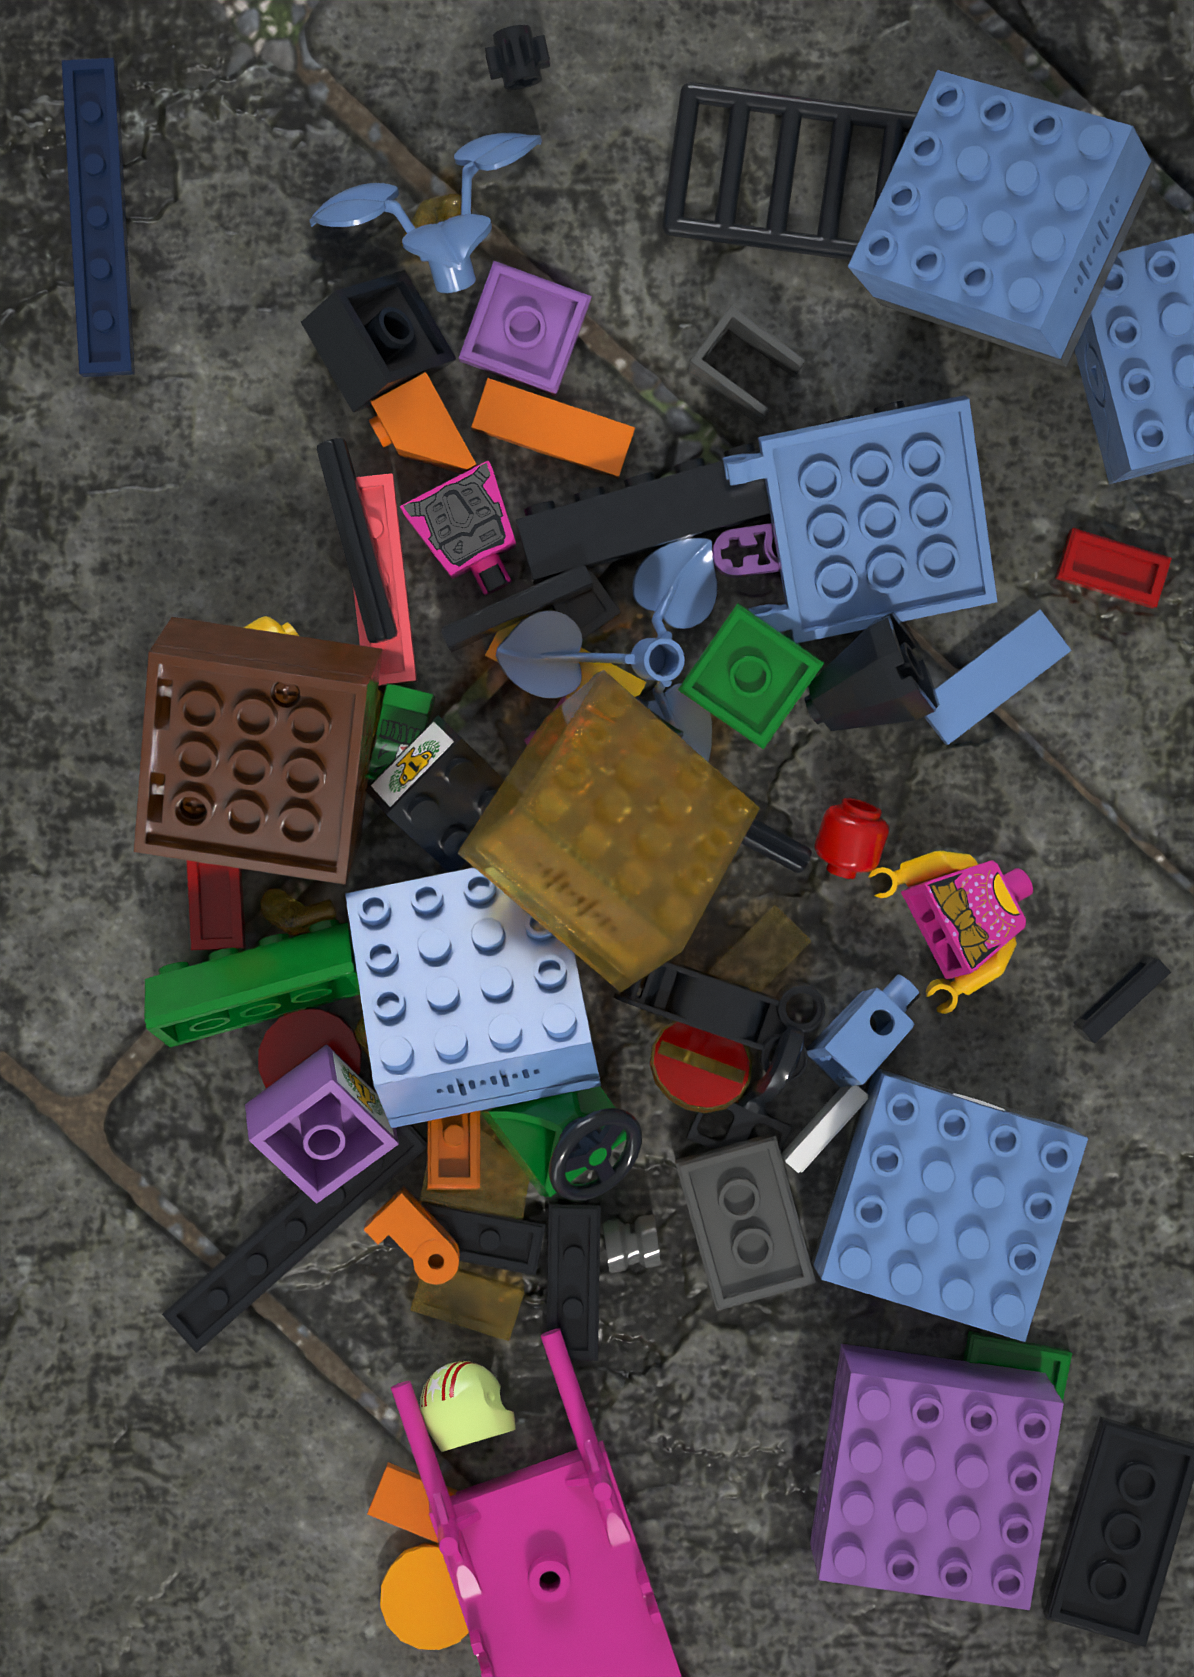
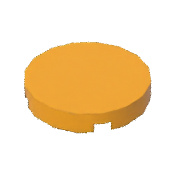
M424 1542L404 1550L390 1565L381 1584L380 1608L386 1625L400 1641L417 1649L440 1650L459 1643L469 1631L443 1554L439 1550V1544Z

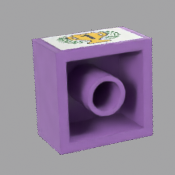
M327 1044L245 1104L249 1141L316 1204L399 1144L396 1127L391 1128L377 1093Z

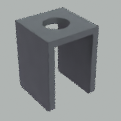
M730 306L691 359L687 373L753 422L761 425L769 409L707 364L705 361L729 330L794 378L800 372L805 360L734 307Z

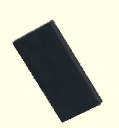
M1100 1416L1043 1614L1046 1619L1146 1647L1194 1482V1443Z

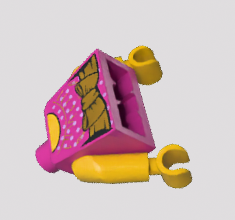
M934 851L902 862L898 870L893 871L890 868L881 867L876 868L869 874L868 878L883 872L887 873L892 879L891 889L885 893L874 895L878 898L890 897L896 892L899 885L906 884L909 887L901 891V894L945 979H936L930 982L926 988V997L933 995L940 989L948 990L951 993L950 999L936 1008L937 1012L942 1014L952 1012L958 1003V995L962 993L970 995L1004 973L1017 945L1015 936L1026 926V918L1018 902L1033 893L1032 882L1023 870L1015 868L1003 875L998 864L993 860L978 864L976 859L970 854ZM955 977V980H953L952 982L946 980Z

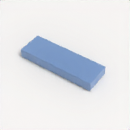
M1040 609L935 688L940 705L936 708L935 712L925 716V719L944 744L949 745L1072 650Z

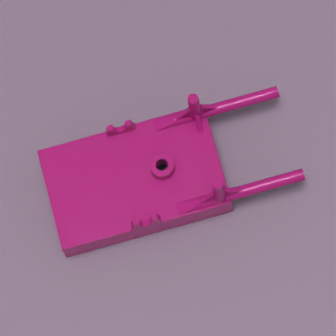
M559 1328L553 1329L540 1336L578 1449L457 1491L456 1495L449 1496L411 1381H404L392 1386L391 1391L429 1500V1516L438 1539L439 1550L443 1554L469 1631L471 1647L479 1662L481 1676L682 1677L603 1440L598 1442L561 1330ZM547 1571H553L559 1575L557 1580L550 1584L542 1582L540 1577Z

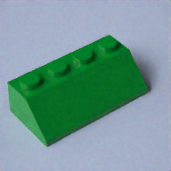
M339 920L321 921L309 927L310 933L292 938L289 937V934L271 935L261 939L258 942L259 947L242 952H239L238 948L221 949L211 953L208 956L209 961L192 966H189L188 962H176L159 968V975L145 979L144 1020L147 1030L169 1047H174L303 1009H310L360 995L350 925L348 922L340 924Z

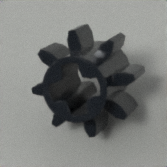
M514 25L493 34L495 46L485 48L491 80L502 78L504 88L507 90L524 89L541 82L542 74L540 69L550 67V57L545 35L533 38L529 25Z

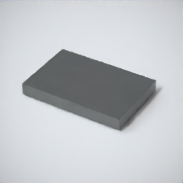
M774 1132L675 1160L716 1311L816 1283Z

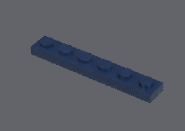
M114 58L62 60L79 374L82 377L134 375L118 65Z

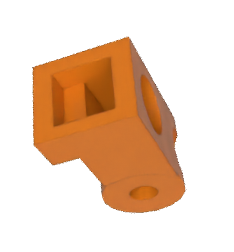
M404 1186L366 1221L363 1230L377 1244H380L389 1235L413 1259L415 1272L426 1283L434 1285L443 1284L452 1279L456 1274L460 1258L457 1242Z

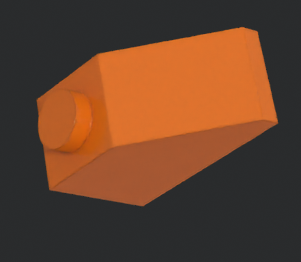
M426 372L371 401L377 416L369 419V422L383 448L393 443L399 456L459 474H463L477 466Z

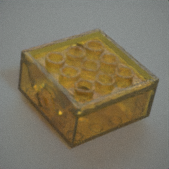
M602 670L544 719L458 854L618 991L622 992L684 950L760 808L605 670Z

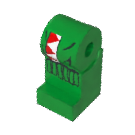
M387 683L376 732L378 736L371 758L368 778L376 779L428 726L436 698L433 694Z

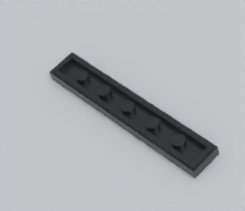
M413 1124L396 1127L399 1142L396 1147L317 1204L300 1190L162 1314L164 1318L196 1353L201 1350L427 1149V1140Z

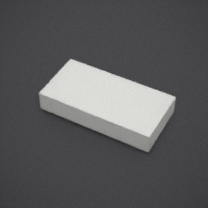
M858 1085L841 1087L781 1153L785 1162L796 1172H803L868 1100L867 1097L869 1095Z

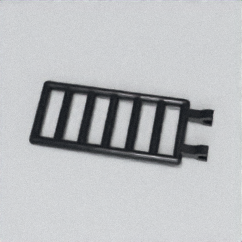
M687 82L680 91L662 229L664 233L674 237L851 260L860 240L838 238L853 125L884 129L873 205L874 210L903 147L904 133H909L918 112ZM699 104L730 108L714 221L684 217ZM751 111L781 115L766 228L735 224ZM802 118L833 122L817 235L786 231Z

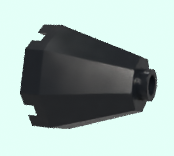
M894 612L870 624L811 681L808 686L810 695L806 696L804 700L809 714L817 725L824 722L830 731L916 721L936 711L940 704L930 673L923 660L918 662L912 651L917 647L910 633Z

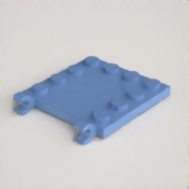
M963 395L758 437L760 453L737 454L723 458L725 476L727 480L729 479L730 485L743 484L765 478L785 604L759 605L749 608V611L780 632L790 630L791 639L795 643L864 630L875 620L891 612H894L898 619L903 622L997 602L970 399L967 396Z

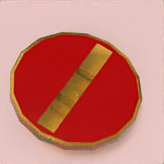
M673 1021L661 1030L653 1043L649 1066L655 1084L668 1100L685 1110L710 1113L725 1110L741 1098L751 1080L752 1060L748 1048L744 1044L678 1021Z

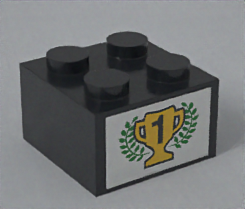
M439 715L365 789L367 794L383 812L449 873L458 871L526 801Z

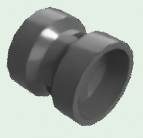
M654 1214L638 1216L634 1224L622 1223L619 1219L603 1221L610 1273L626 1271L629 1265H634L638 1262L645 1268L661 1266Z

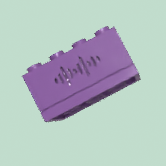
M841 1344L810 1540L818 1579L820 1581L1030 1610L1064 1404L1046 1373Z

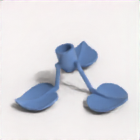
M497 133L479 137L462 146L454 155L455 163L464 166L462 170L461 215L449 218L444 222L415 228L401 205L394 200L399 196V190L396 186L385 183H369L346 189L326 201L309 220L311 227L316 223L330 227H350L368 222L383 212L392 213L397 217L407 233L402 239L404 249L420 256L421 261H428L436 291L440 293H453L464 290L476 281L470 255L492 229L489 217L471 214L472 178L480 169L485 171L496 170L515 162L536 145H541V136L521 133Z
M691 538L671 542L650 553L639 565L633 580V597L640 607L655 611L652 617V624L658 635L657 638H645L639 641L634 646L631 654L579 652L582 646V633L578 625L566 614L557 611H540L523 619L497 647L496 658L502 671L516 686L529 694L543 698H559L574 692L579 687L582 677L579 662L631 664L634 672L639 677L657 681L653 688L655 700L648 701V708L684 732L680 743L666 759H662L658 753L631 735L636 751L643 759L657 767L695 778L702 777L707 768L712 747L711 713L678 691L682 683L673 685L663 693L665 687L671 686V680L681 673L685 659L682 648L675 641L671 640L672 633L666 631L662 620L664 619L668 625L674 628L685 629L702 623L711 613L717 596V579L712 557V541L706 538Z

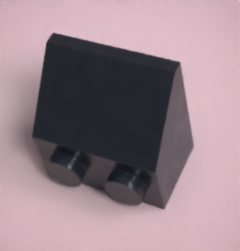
M405 270L334 291L301 321L302 326L353 413L371 407V401L425 372L428 376H431L456 360L455 355Z

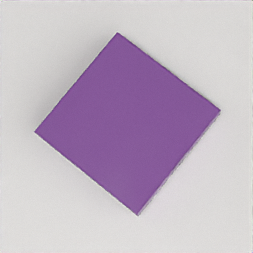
M494 261L462 347L459 361L557 396L589 308L591 296Z

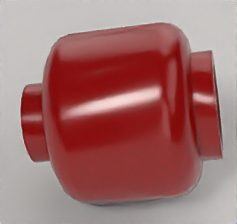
M844 798L841 804L832 805L826 810L814 849L817 855L827 862L826 870L842 878L855 879L857 872H871L876 869L890 829L887 822L881 817V809L861 800Z

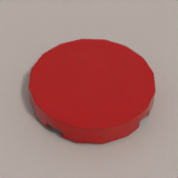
M303 1009L281 1016L266 1031L258 1049V1070L265 1088L271 1086L326 1044L359 1076L362 1063V1049L355 1031L341 1016L323 1009Z

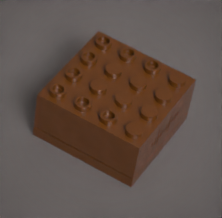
M171 617L148 653L134 852L346 884L362 837L366 801L365 789L368 783L383 649Z

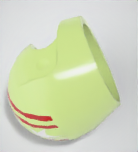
M470 1361L446 1364L436 1370L423 1387L420 1397V1410L427 1431L441 1452L516 1430L514 1412L506 1410L501 1402V1386L498 1380L480 1364Z

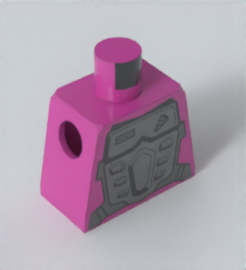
M489 461L400 506L407 521L452 579L472 571L484 596L512 582L499 556L516 547V541Z

